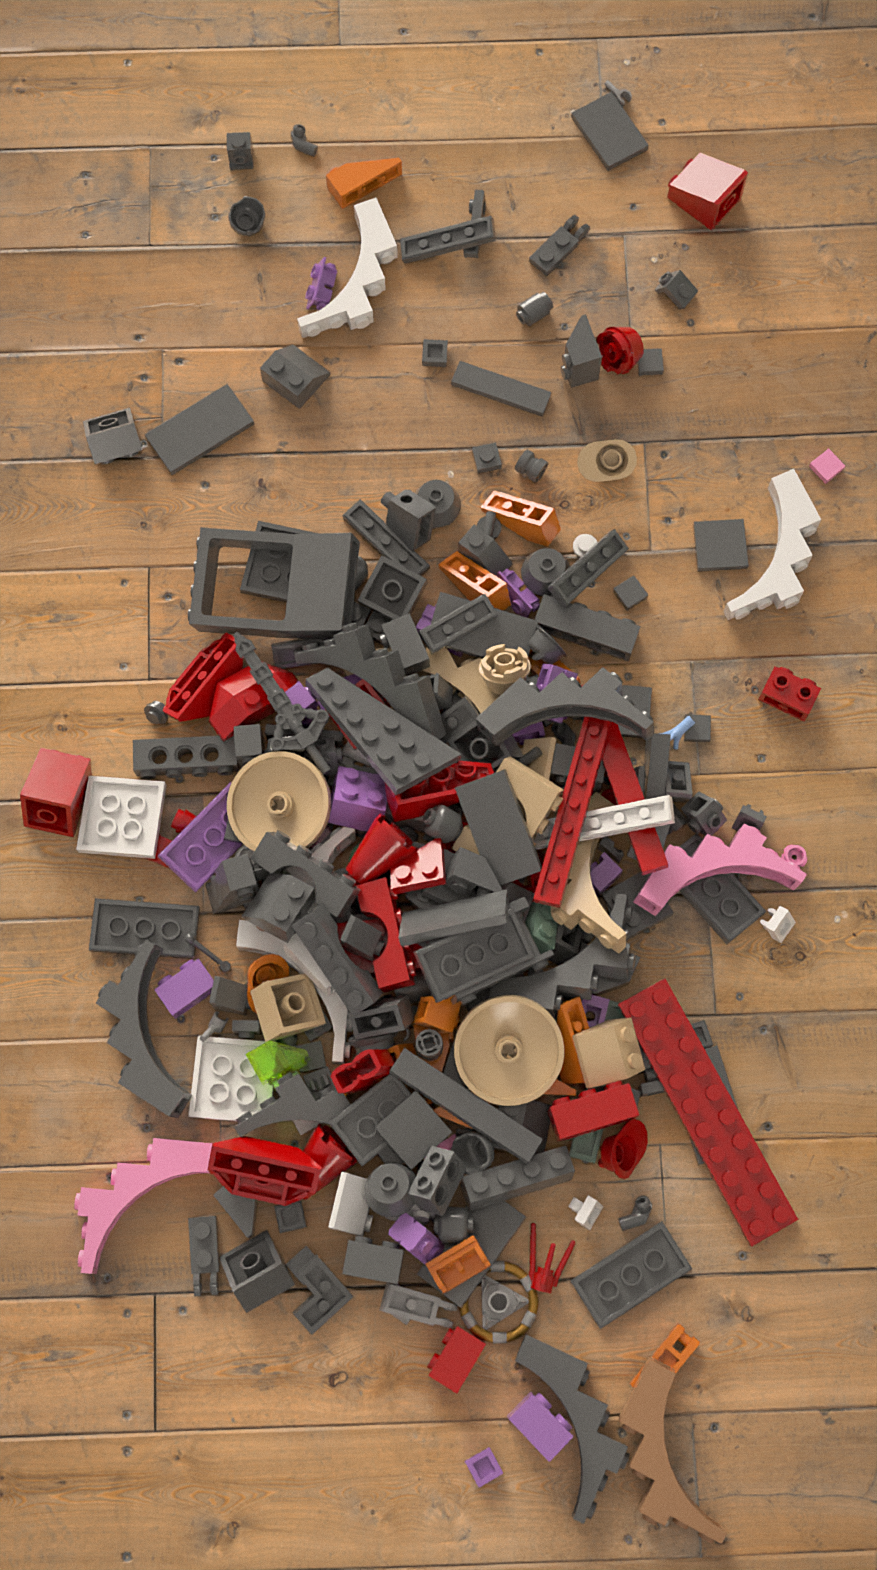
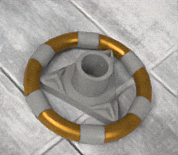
M495 1261L487 1273L507 1272L514 1275L520 1280L526 1290L528 1299L485 1275L481 1281L483 1328L477 1324L469 1310V1299L462 1308L459 1307L461 1318L467 1329L479 1339L493 1344L512 1342L523 1336L535 1321L539 1307L537 1290L530 1288L531 1279L529 1275L513 1263ZM529 1303L525 1316L515 1329L508 1332L487 1331L488 1328Z

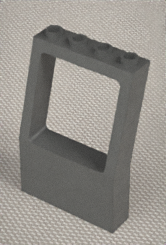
M200 527V535L196 541L198 549L197 560H195L193 566L195 573L194 584H192L190 590L192 597L191 608L188 610L189 624L197 631L222 634L226 632L229 634L239 632L240 635L288 639H330L343 631V626L352 623L360 541L352 533L285 534ZM222 547L292 552L286 614L283 620L212 616L219 551Z

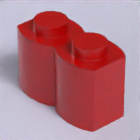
M369 1049L359 1053L352 1063H345L337 1067L330 1077L338 1093H358L370 1087L374 1080L388 1076L394 1061L388 1049Z

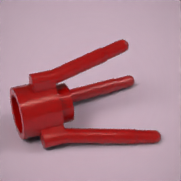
M531 1223L530 1270L528 1274L531 1279L530 1288L552 1293L553 1287H557L559 1277L576 1243L574 1240L570 1242L555 1273L554 1270L550 1269L556 1244L552 1243L544 1268L538 1266L536 1271L535 1223Z

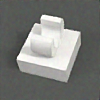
M779 906L777 911L769 908L767 911L772 918L769 922L761 919L760 923L764 929L768 930L774 940L782 943L796 922L789 910Z
M587 1196L584 1203L573 1197L568 1206L577 1213L574 1220L588 1230H591L603 1209V1206L590 1196Z

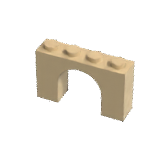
M510 756L504 758L497 772L506 769L516 798L519 799L525 809L526 825L532 841H534L537 834L540 833L542 835L548 827L550 821L547 818L551 811L556 812L564 798L560 796L564 789ZM469 825L464 826L452 849L457 852L462 847L480 855Z

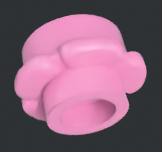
M799 845L787 846L781 855L782 859L799 867H803L807 863L806 851ZM792 855H795L797 858L795 860L792 859Z

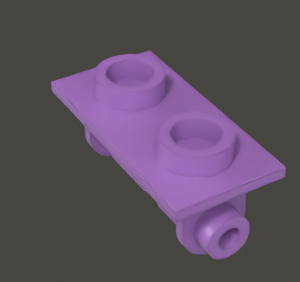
M323 257L318 264L315 263L312 268L310 277L313 278V282L306 291L305 299H308L306 309H309L314 304L318 310H321L330 303L332 290L324 286L333 288L337 270L334 264H325L326 257Z
M506 569L502 573L500 571L497 573L496 577L507 583L511 607L516 614L528 618L531 610L535 612L539 609V599L528 588L522 592L519 590L524 586V582L513 570Z

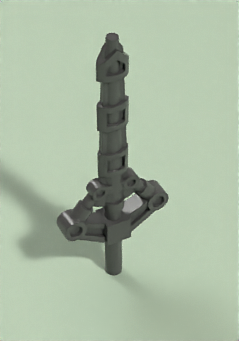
M239 632L233 634L236 652L240 658H245L251 668L249 672L257 684L262 686L268 696V701L278 713L275 717L276 730H274V737L270 742L272 751H307L323 775L329 773L331 768L315 746L325 725L329 721L328 712L323 709L316 711L309 708L308 710L302 708L300 704L292 705L283 688H280L272 677L273 673L267 664L262 662L254 652L256 648L251 640L245 639ZM305 716L313 720L306 730L301 723ZM291 729L296 736L283 738V730Z

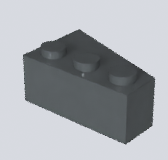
M248 853L221 861L215 870L216 875L211 876V882L205 885L213 915L241 906L247 909L260 889L259 881H257L254 866Z

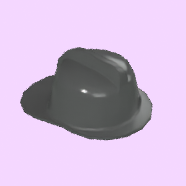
M537 625V630L529 641V647L534 653L532 659L534 661L540 659L545 664L553 665L563 657H567V654L557 641L543 627Z

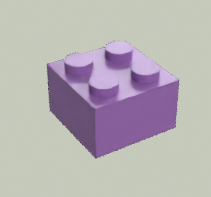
M338 766L331 789V812L328 823L367 832L374 819L380 813L385 815L387 797L385 783L380 775Z
M530 1391L507 1417L550 1462L573 1438L569 1432L572 1426L559 1413L555 1417L549 1411L552 1405L539 1392L534 1396Z

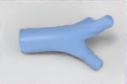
M687 716L673 729L658 734H670V741L674 740L673 749L677 750L682 735L695 722L690 716Z

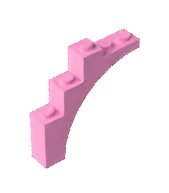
M743 824L729 846H726L720 838L707 834L699 843L692 857L688 856L687 852L682 848L674 847L670 844L664 851L669 864L668 868L650 873L633 902L656 916L668 900L682 888L710 876L729 873L757 875L776 881L794 891L803 882L807 874L801 871L798 865L787 862L779 857L774 850L763 847L762 845L767 837L763 836L757 828Z
M153 1138V1144H149L147 1149V1161H150V1166L117 1163V1169H113L111 1174V1185H114V1190L81 1187V1192L76 1194L74 1204L75 1210H78V1216L88 1217V1222H84L82 1227V1239H85L84 1250H80L78 1256V1267H82L81 1273L97 1274L101 1253L110 1232L122 1214L138 1198L156 1186L172 1179L193 1174L210 1173L207 1168L213 1143Z

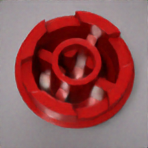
M608 327L596 338L602 356L601 366L607 372L613 371L617 373L616 375L626 374L643 356L644 346L642 339L637 331L631 327Z

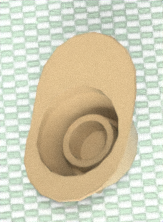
M624 440L598 441L586 445L578 455L577 466L582 476L590 481L619 480L626 478L633 472L636 467L637 456L631 444Z

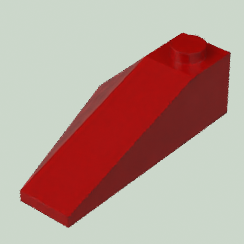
M459 761L397 796L385 783L387 802L394 822L424 816L429 808L439 804L448 807L459 803L455 788L493 774L494 771L491 763Z

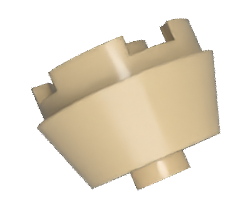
M505 644L487 649L486 656L481 659L479 664V672L486 685L493 693L502 695L520 677L526 681L531 668L527 653L522 648L518 647L517 650L507 649Z

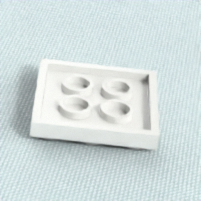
M89 776L76 850L79 853L155 859L166 783L164 781Z
M198 1036L191 1090L192 1097L190 1099L188 1117L236 1121L238 1117L248 1111L253 1115L261 1110L259 1104L273 1096L278 1042L208 1037L205 1042H202L200 1036Z

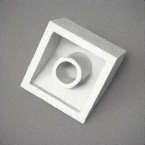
M345 1172L341 1173L328 1226L330 1229L362 1237L364 1231H370L373 1216L368 1215L370 1206L366 1201L364 1193L366 1178Z

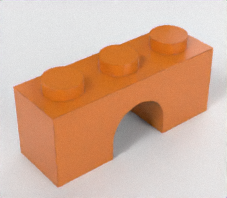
M454 995L438 1003L435 1002L433 996L421 997L413 1023L439 1033H453V1030L459 1023L460 1017L458 1013L462 1003L460 1001L453 1005L451 999Z

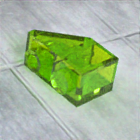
M270 1040L245 1054L263 1085L268 1083L269 1086L276 1084L277 1080L283 1077L282 1074L290 1069L295 1072L306 1066V1060L310 1058L304 1049Z

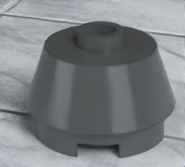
M430 480L420 486L415 494L436 507L432 529L450 525L457 518L461 509V500L457 491L448 483L442 480Z
M543 548L531 553L523 562L521 568L522 580L525 586L533 593L541 596L544 594L550 596L552 593L547 587L570 567V564L558 551L551 548Z
M386 1163L373 1170L367 1178L364 1192L370 1208L377 1214L385 1217H398L410 1211L415 1203L407 1193L416 1177L415 1173L400 1163Z

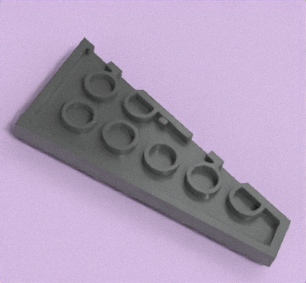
M329 668L306 679L308 689L396 796L461 759V753Z

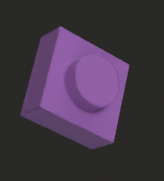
M490 1447L465 1460L478 1487L503 1474Z

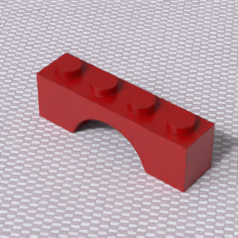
M386 877L356 885L361 889L358 894L361 911L367 917L382 920L388 931L387 946L382 955L373 962L378 988L386 993L415 985L413 976H417V970L414 961L409 960L408 955L411 945L401 946L398 938L403 915L402 910L398 909L396 904L399 894L394 895L391 889V882Z

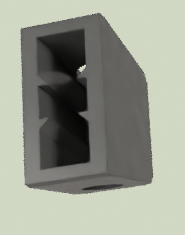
M404 490L396 496L390 491L385 493L381 498V504L388 509L386 524L412 552L430 541L436 507L411 490Z

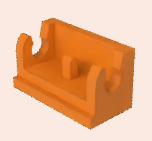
M474 1235L426 1263L433 1279L443 1294L492 1266Z

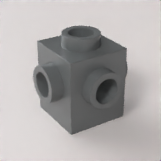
M334 737L319 738L315 746L331 768V771L323 776L337 773L339 762H343L341 746L336 747ZM305 751V759L309 760L311 763L315 765L307 751Z
M699 791L681 808L689 821L687 822L688 827L695 834L701 833L705 836L707 834L712 836L727 821L722 812L723 806L716 799Z

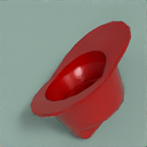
M629 1120L618 1134L605 1138L601 1145V1156L598 1160L599 1167L614 1172L620 1179L629 1178L647 1149L648 1133L645 1125L640 1120Z

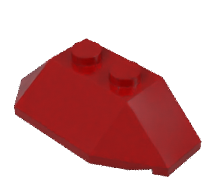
M226 632L220 639L213 641L198 653L169 689L166 705L163 708L165 714L179 722L210 716L217 683L242 670L243 658H240L236 652L233 635Z
M266 663L273 673L272 677L285 692L299 682L292 672ZM249 666L223 679L216 685L209 723L223 742L234 736V726L253 725L276 712L268 701V696L262 686L257 684L249 672L251 670Z
M241 1136L213 1143L207 1170L212 1175L214 1174L217 1180L232 1195L287 1206L308 1195L316 1194L321 1166L298 1147Z

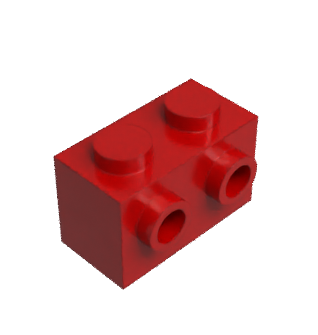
M774 666L758 700L805 722L821 688L810 679H801L793 675V672L785 667L778 668Z

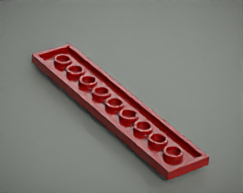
M666 978L618 1003L617 1005L624 1018H632L638 1044L664 1088L666 1095L749 1246L756 1245L799 1220Z

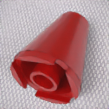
M382 813L374 819L346 867L347 875L356 881L355 886L376 880L388 872L392 865L418 850L417 846H411L413 841L396 824L391 822L389 825L385 821L386 816Z
M321 1123L315 1127L303 1150L305 1154L321 1166L316 1193L358 1162L337 1133L327 1125H324L322 1128ZM308 1195L307 1197H305V1198H303V1199H304V1200H308V1199H309L310 1197H312L313 1195H311V1196Z

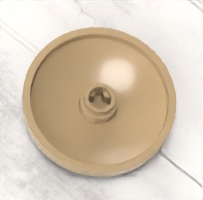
M269 752L249 761L235 776L227 797V814L231 828L237 838L253 851L256 850L266 832H277V830L287 834L291 838L289 842L295 846L302 845L309 848L323 833L331 812L330 790L321 771L309 760L290 752Z
M501 995L479 1003L464 1017L456 1033L454 1057L460 1077L474 1094L493 1104L514 1106L535 1100L553 1085L562 1068L564 1042L555 1019L539 1003L522 996Z

